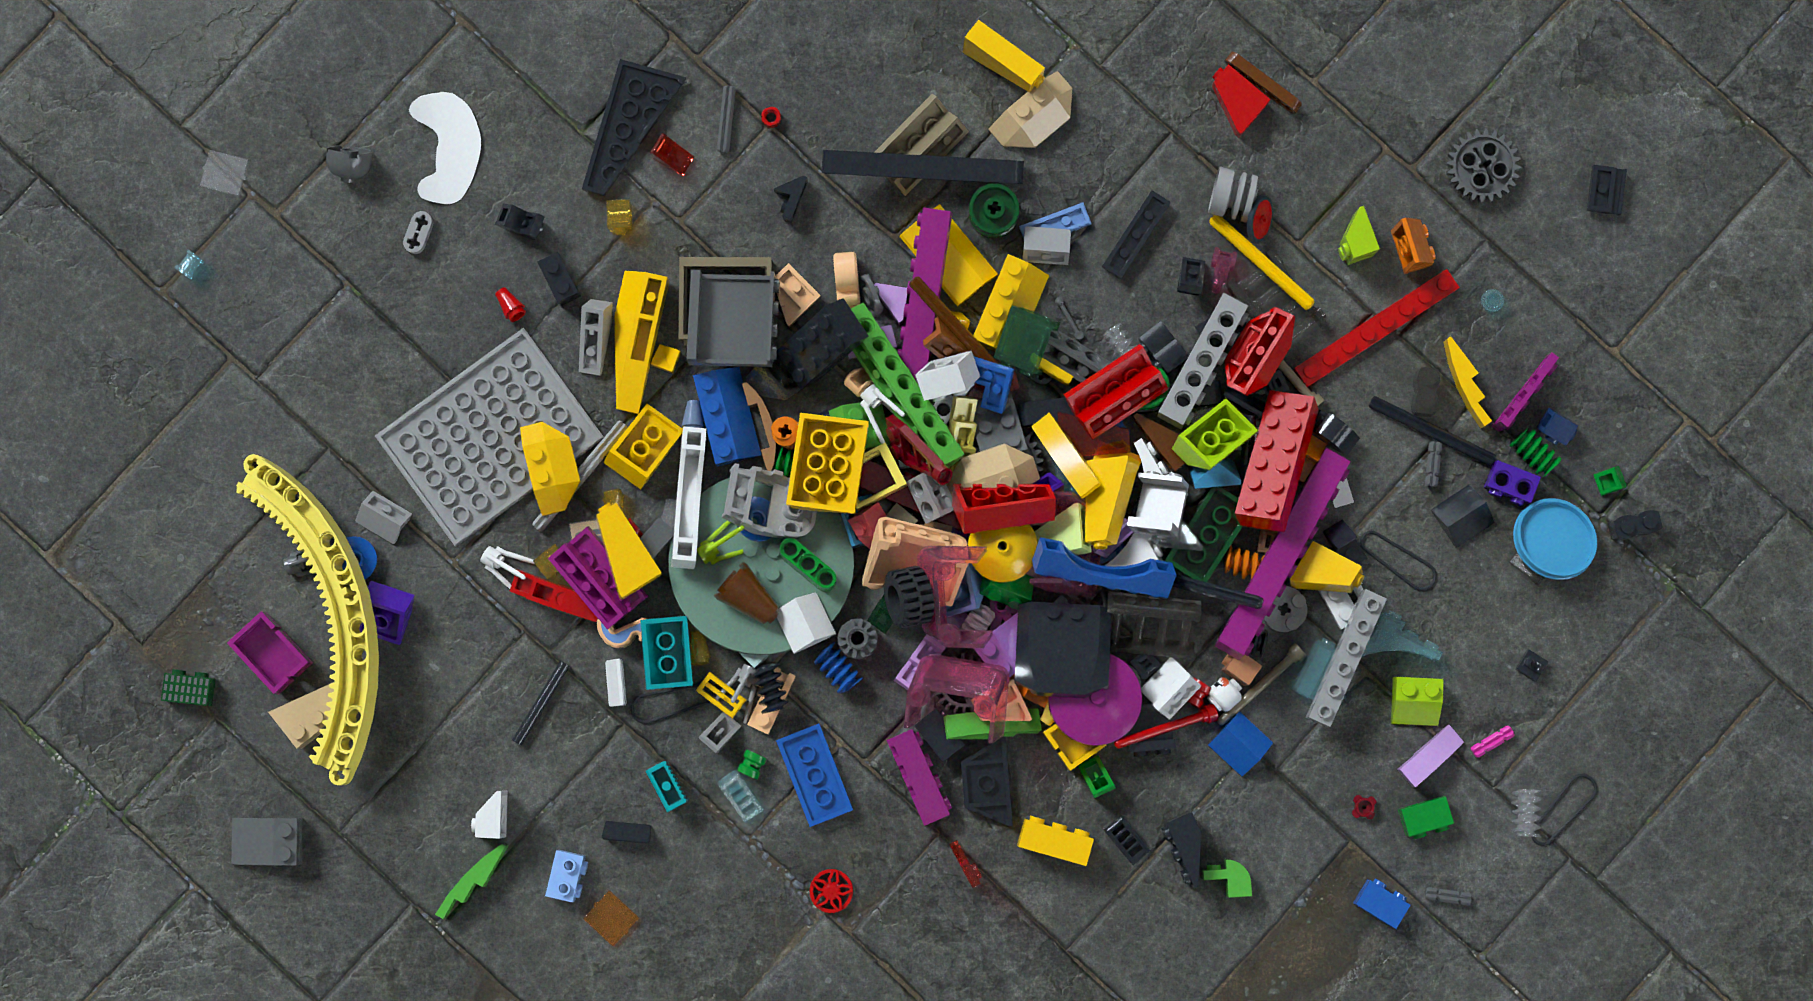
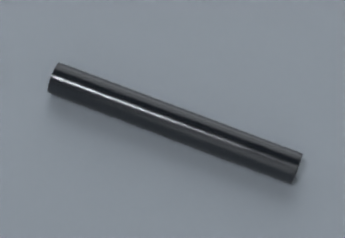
M562 661L558 663L512 741L522 746L570 668L569 665Z

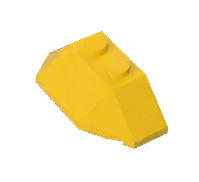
M544 422L520 427L522 447L533 491L542 516L565 511L581 482L570 437Z

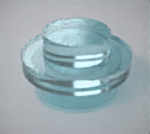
M1496 289L1487 290L1481 297V305L1488 312H1496L1503 307L1504 296Z

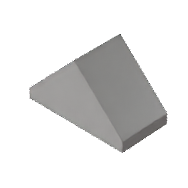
M722 712L699 736V739L715 753H719L739 730L741 725L725 712Z

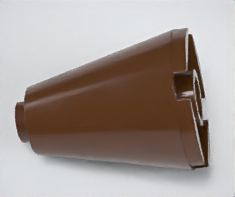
M742 562L739 565L741 568L738 572L734 570L718 588L720 593L714 594V597L718 601L762 624L766 622L771 624L779 615L777 612L778 605L748 564Z

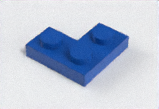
M974 356L980 377L974 383L985 386L980 407L1002 414L1005 411L1014 369Z

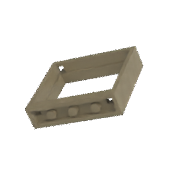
M679 257V341L684 342V345L687 346L688 270H765V276H770L772 258Z

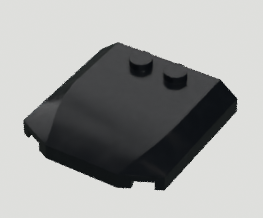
M1027 602L1018 605L1014 684L1024 686L1037 696L1086 698L1101 689H1108L1111 609L1101 605Z

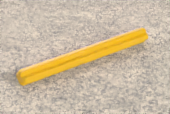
M1213 215L1210 219V225L1305 310L1313 306L1315 302L1310 295L1223 217Z

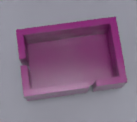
M261 611L232 637L227 644L273 694H280L294 681L292 676L299 677L313 662L285 631L279 630L281 627L267 612Z

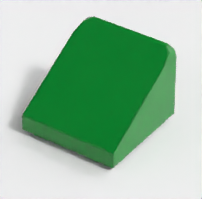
M1619 466L1593 474L1601 496L1627 487Z

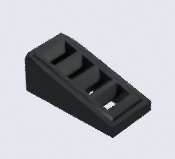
M1122 815L1118 816L1103 829L1132 865L1136 864L1151 851ZM1122 824L1125 828L1114 836L1112 832ZM1128 831L1131 835L1120 843L1118 839ZM1134 838L1137 842L1126 850L1124 846ZM1140 845L1143 849L1132 857L1130 853Z

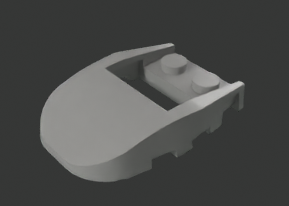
M736 463L731 467L725 508L722 514L723 519L739 527L743 525L744 530L750 533L781 539H796L812 530L816 521L817 511L794 509L786 505L790 478L784 476L782 471L775 469L767 471L762 470V467L752 466L750 469L739 468V464ZM754 482L772 487L766 527L754 524L753 521L748 519Z

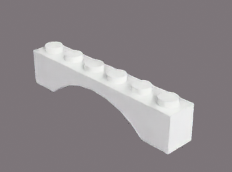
M683 427L671 567L694 569L706 441V429Z

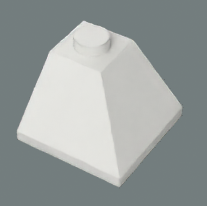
M496 791L476 813V818H472L471 829L472 832H475V837H506L508 791Z

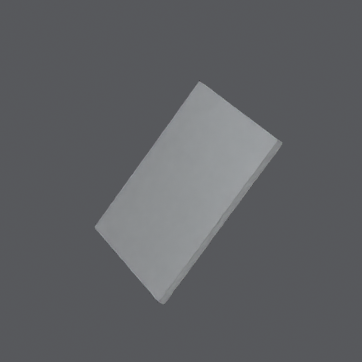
M524 328L375 435L455 547L533 491L522 447L520 427L544 422L570 437L575 460L604 438Z

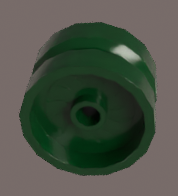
M988 184L980 187L973 194L969 203V220L972 228L979 235L987 238H1000L1008 235L1017 223L1019 202L1016 195L1008 187L1001 184ZM991 209L997 210L995 215L990 214Z

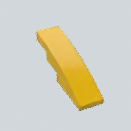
M1449 337L1443 343L1451 374L1468 411L1481 429L1492 420L1478 403L1485 398L1484 394L1472 380L1478 374V371L1453 338Z
M1050 412L1031 426L1082 499L1101 485L1083 456L1077 451Z

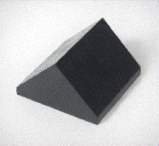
M1467 485L1431 509V512L1455 548L1495 523L1487 502L1470 485Z

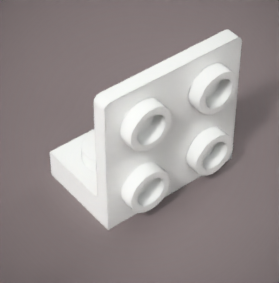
M1170 657L1143 685L1141 692L1153 703V706L1170 720L1201 685L1174 658Z

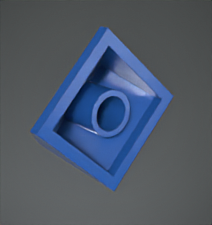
M1239 711L1213 738L1208 746L1242 777L1261 760L1273 742Z

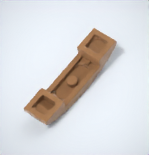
M746 382L742 385L748 406L750 408L758 406L770 446L761 450L767 471H773L777 459V443L774 441L771 431L773 421L763 400Z

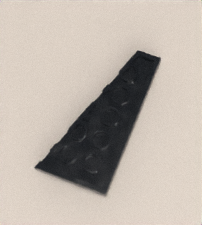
M619 60L582 186L583 191L605 197L685 82L686 77L626 60Z

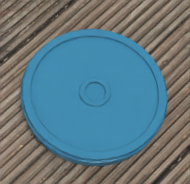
M1542 499L1527 506L1516 519L1513 531L1515 548L1522 561L1535 573L1550 579L1564 580L1580 575L1591 564L1597 550V536L1590 519L1577 506L1561 499Z

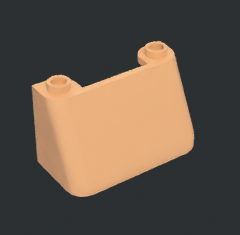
M881 517L877 522L862 579L863 586L873 590L883 588L885 577L889 571L920 566L930 581L934 603L952 607L969 563L967 541L964 537L955 533L889 517Z

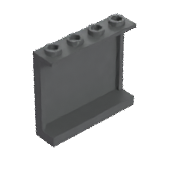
M691 270L687 361L689 365L772 367V360L777 358V346H773V337L778 336V324L774 323V315L779 313V302L775 301V293L780 291V280L776 279L774 271H771L770 276L713 275L702 274L701 270Z

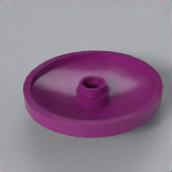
M1110 654L1108 689H1101L1086 698L1048 696V705L1053 721L1067 737L1085 745H1105L1120 739L1134 726L1142 706V692L1133 670L1124 661Z

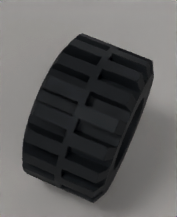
M911 566L889 571L885 577L884 596L888 612L895 625L903 629L929 623L934 615V595L924 570L920 566Z

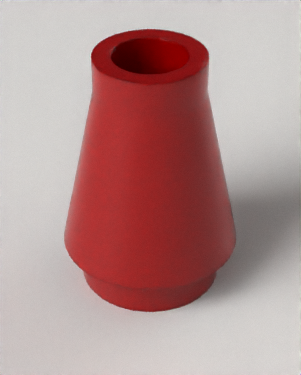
M506 287L501 288L495 293L506 319L515 322L525 315V305L511 294Z

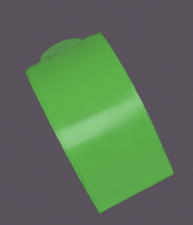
M1224 859L1223 869H1221V864L1207 865V870H1201L1203 880L1225 879L1226 897L1252 896L1250 875L1240 863Z

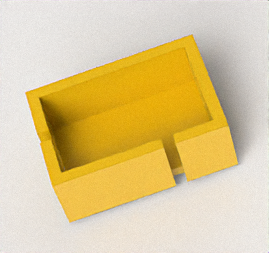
M1056 724L1042 732L1054 750L1060 749V752L1057 754L1069 771L1107 746L1106 744L1092 746L1078 743L1067 737Z
M1030 816L1029 820L1024 819L1017 843L1018 847L1087 866L1094 841L1093 838L1089 837V832L1076 828L1074 832L1067 831L1066 825L1055 822L1052 823V826L1045 825L1044 819Z

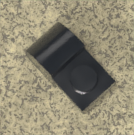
M503 204L495 225L517 235L535 240L543 229L545 216L534 212H527L511 204Z
M1321 410L1318 411L1312 434L1322 438L1330 448L1348 456L1360 437L1346 423L1333 414H1327Z

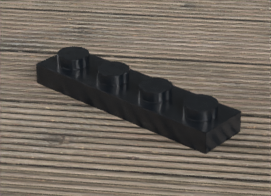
M1151 190L1102 265V268L1122 279L1171 202Z

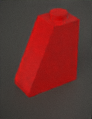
M1228 64L1225 69L1220 67L1212 78L1215 81L1212 84V88L1235 136L1239 138L1271 99Z

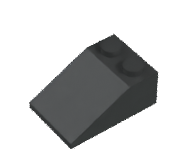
M232 818L231 864L301 865L303 818Z

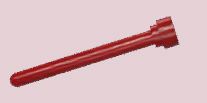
M1210 703L1202 706L1198 713L1122 737L1114 741V746L1122 748L1200 721L1209 724L1218 720V712L1216 707Z

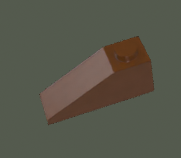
M1138 413L1133 415L1132 420L1148 441L1154 445L1160 457L1173 473L1186 464L1172 450L1180 434Z

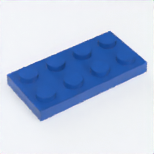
M820 723L776 740L810 827L853 810Z

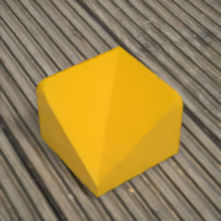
M660 344L651 361V365L673 374L681 351Z

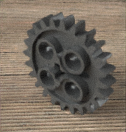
M1478 129L1474 131L1473 136L1467 132L1465 134L1466 140L1460 137L1457 140L1459 145L1453 144L1451 147L1454 152L1447 154V157L1452 159V161H1448L1445 166L1452 169L1446 175H1453L1454 177L1449 183H1457L1454 191L1462 189L1461 197L1464 198L1469 194L1470 202L1478 197L1480 204L1484 201L1485 197L1489 203L1493 201V196L1500 200L1502 198L1501 192L1507 195L1510 192L1508 187L1514 188L1516 185L1512 180H1518L1520 177L1514 173L1521 169V166L1515 165L1521 157H1514L1513 155L1518 149L1509 148L1512 141L1505 143L1504 134L1497 138L1496 130L1491 135L1488 134V129H1485L1482 135H1480ZM1483 147H1491L1494 152L1493 156L1486 155ZM1473 148L1477 149L1478 155L1473 151ZM1464 156L1472 158V166H1467L1463 162ZM1481 163L1487 164L1488 167L1480 169L1479 165ZM1495 166L1503 169V176H1497L1494 173ZM1473 177H1481L1484 182L1483 186L1475 185ZM1489 178L1494 182L1493 184H1490Z

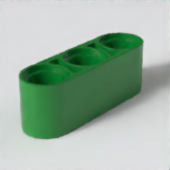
M788 538L782 541L780 556L788 565L820 591L829 592L834 589L836 574L829 566L797 540ZM791 545L796 548L797 552L790 556L784 553V548ZM806 560H810L815 566L811 570H805L801 564ZM822 575H829L832 578V582L829 585H823L819 579Z

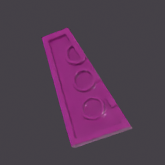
M1551 352L1544 358L1492 425L1498 432L1504 429L1508 430L1513 425L1519 411L1522 412L1530 403L1528 400L1533 393L1536 394L1543 386L1542 380L1546 375L1550 376L1558 365L1555 364L1559 359L1557 355Z

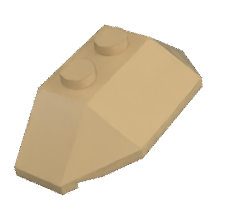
M1058 71L1044 79L1038 88L1034 87L1031 92H1027L1012 104L988 130L1003 147L1036 148L1070 119L1072 87Z
M1004 443L961 458L953 471L951 480L946 485L952 496L953 484H961V487L973 488V484H982V488H996L997 484H1006L1011 488H1017L1019 484L1034 483L1040 479L1033 456Z

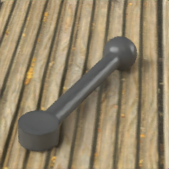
M1061 297L1056 298L1055 304L1060 306L1075 332V338L1081 340L1084 334L1078 330L1064 306V299Z

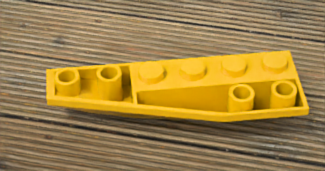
M637 271L624 272L614 315L617 410L636 414L640 412L670 282L666 276Z

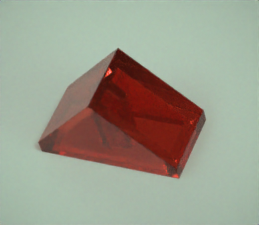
M663 133L650 152L654 160L681 176L684 175L694 159L692 154Z

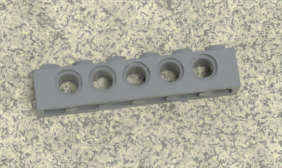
M1223 293L1161 406L1157 417L1179 429H1182L1184 424L1189 426L1195 415L1192 412L1195 404L1200 406L1206 393L1202 392L1205 385L1212 384L1217 374L1213 372L1216 365L1221 366L1227 356L1224 350L1227 345H1233L1238 336L1235 333L1238 325L1243 327L1249 316L1246 313L1248 305ZM1227 318L1232 322V326L1224 327L1221 325L1220 320ZM1217 338L1221 341V346L1213 347L1209 340ZM1200 358H1207L1211 365L1203 367L1199 364L1198 360ZM1195 377L1199 380L1200 385L1192 387L1189 385L1188 379ZM1185 397L1189 401V405L1182 407L1178 405L1177 399Z
M1367 589L1361 591L1305 718L1325 727H1331L1387 598Z

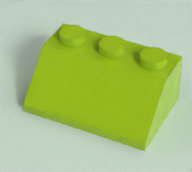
M1224 399L1178 436L1172 450L1187 465L1211 470L1254 436L1258 429L1227 399Z

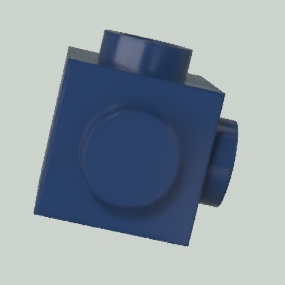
M1548 408L1537 428L1546 434L1545 439L1557 445L1560 442L1567 445L1575 437L1578 425L1569 418Z

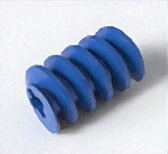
M833 642L817 655L814 664L823 663L820 671L828 670L825 678L830 679L834 677L831 685H840L837 693L840 694L850 690L863 677L855 679L858 671H849L853 664L844 665L847 657L846 655L838 657L841 649L832 650L835 644Z

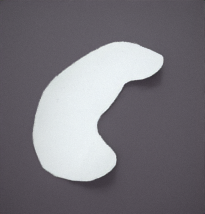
M439 92L420 96L412 102L409 112L414 119L427 125L437 133L439 143L436 152V172L420 181L418 193L421 198L428 201L452 204L461 200L465 195L475 174L481 151L479 128L470 107L455 94Z

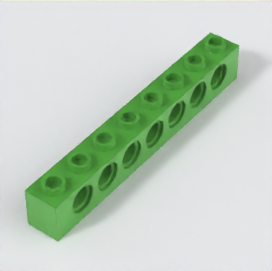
M864 303L851 308L869 335L867 339L853 350V353L880 392L905 413V416L902 417L891 408L895 416L907 424L944 462V465L948 468L955 465L965 455L961 446L956 442L947 425L936 412L935 407L929 400L924 401L918 383L912 376L909 368L899 357L897 350L887 339L885 332L873 318L871 311L867 309Z

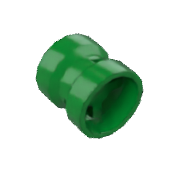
M746 749L743 755L745 759L743 763L739 764L737 771L758 780L761 774L760 768L765 765L767 758Z

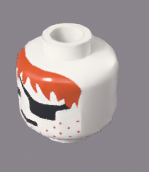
M1222 677L1210 687L1212 689L1209 692V697H1207L1208 701L1219 712L1221 710L1228 712L1241 701L1242 696L1239 691L1242 687L1233 678L1229 681L1227 678Z

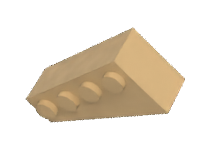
M329 685L268 712L296 749L304 748L321 734L319 732L320 729H326L322 721L329 719L324 712L331 710L326 705L327 702L332 701L328 693L334 692V689L330 688Z

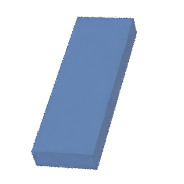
M1080 203L1021 225L1019 229L1024 239L1025 227L1027 226L1069 229L1073 232L1091 225V221L1084 203Z

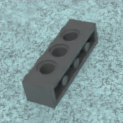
M1039 318L1035 319L1020 343V346L1032 353H1036L1071 374L1073 378L1080 382H1083L1112 363Z

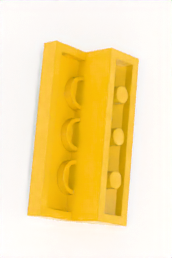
M940 204L933 208L938 210H944ZM952 219L942 288L958 306L972 297L980 287L994 279L998 273ZM917 221L899 236L915 256L917 249H914L915 235L919 236L920 226H917Z

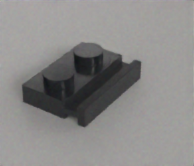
M1601 165L1592 166L1587 211L1616 215L1622 214L1627 169H1617Z

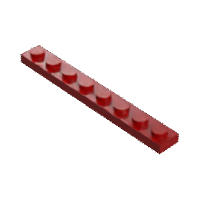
M1448 269L1444 270L1295 367L1294 371L1301 381L1309 387L1460 287Z

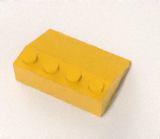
M800 413L786 505L801 510L855 514L869 421Z

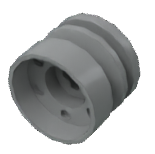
M1219 167L1208 214L1223 217L1227 208H1231V219L1235 220L1238 210L1242 211L1240 221L1246 223L1252 204L1257 198L1258 176L1252 174L1249 184H1246L1247 173L1243 172L1239 181H1234V170Z

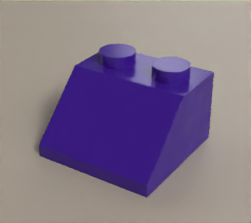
M370 581L367 588L374 612L377 638L400 645L412 613L415 595ZM363 622L360 625V632L364 630Z

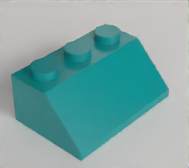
M687 616L640 620L646 690L693 686Z

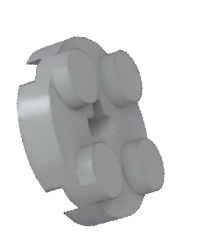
M1286 586L1281 597L1276 596L1273 604L1276 606L1270 617L1265 616L1263 620L1270 629L1277 632L1285 633L1297 629L1303 624L1307 616L1305 597L1298 590ZM1284 603L1288 604L1287 607L1290 609V613H1285V615L1282 616L1280 615L1281 611L1278 610V606H1282Z

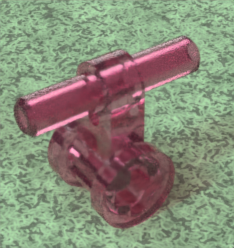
M1218 247L1214 248L1210 267L1215 268L1212 286L1213 293H1220L1222 285L1226 283L1229 271L1233 272L1238 252L1233 251L1229 253L1221 251Z

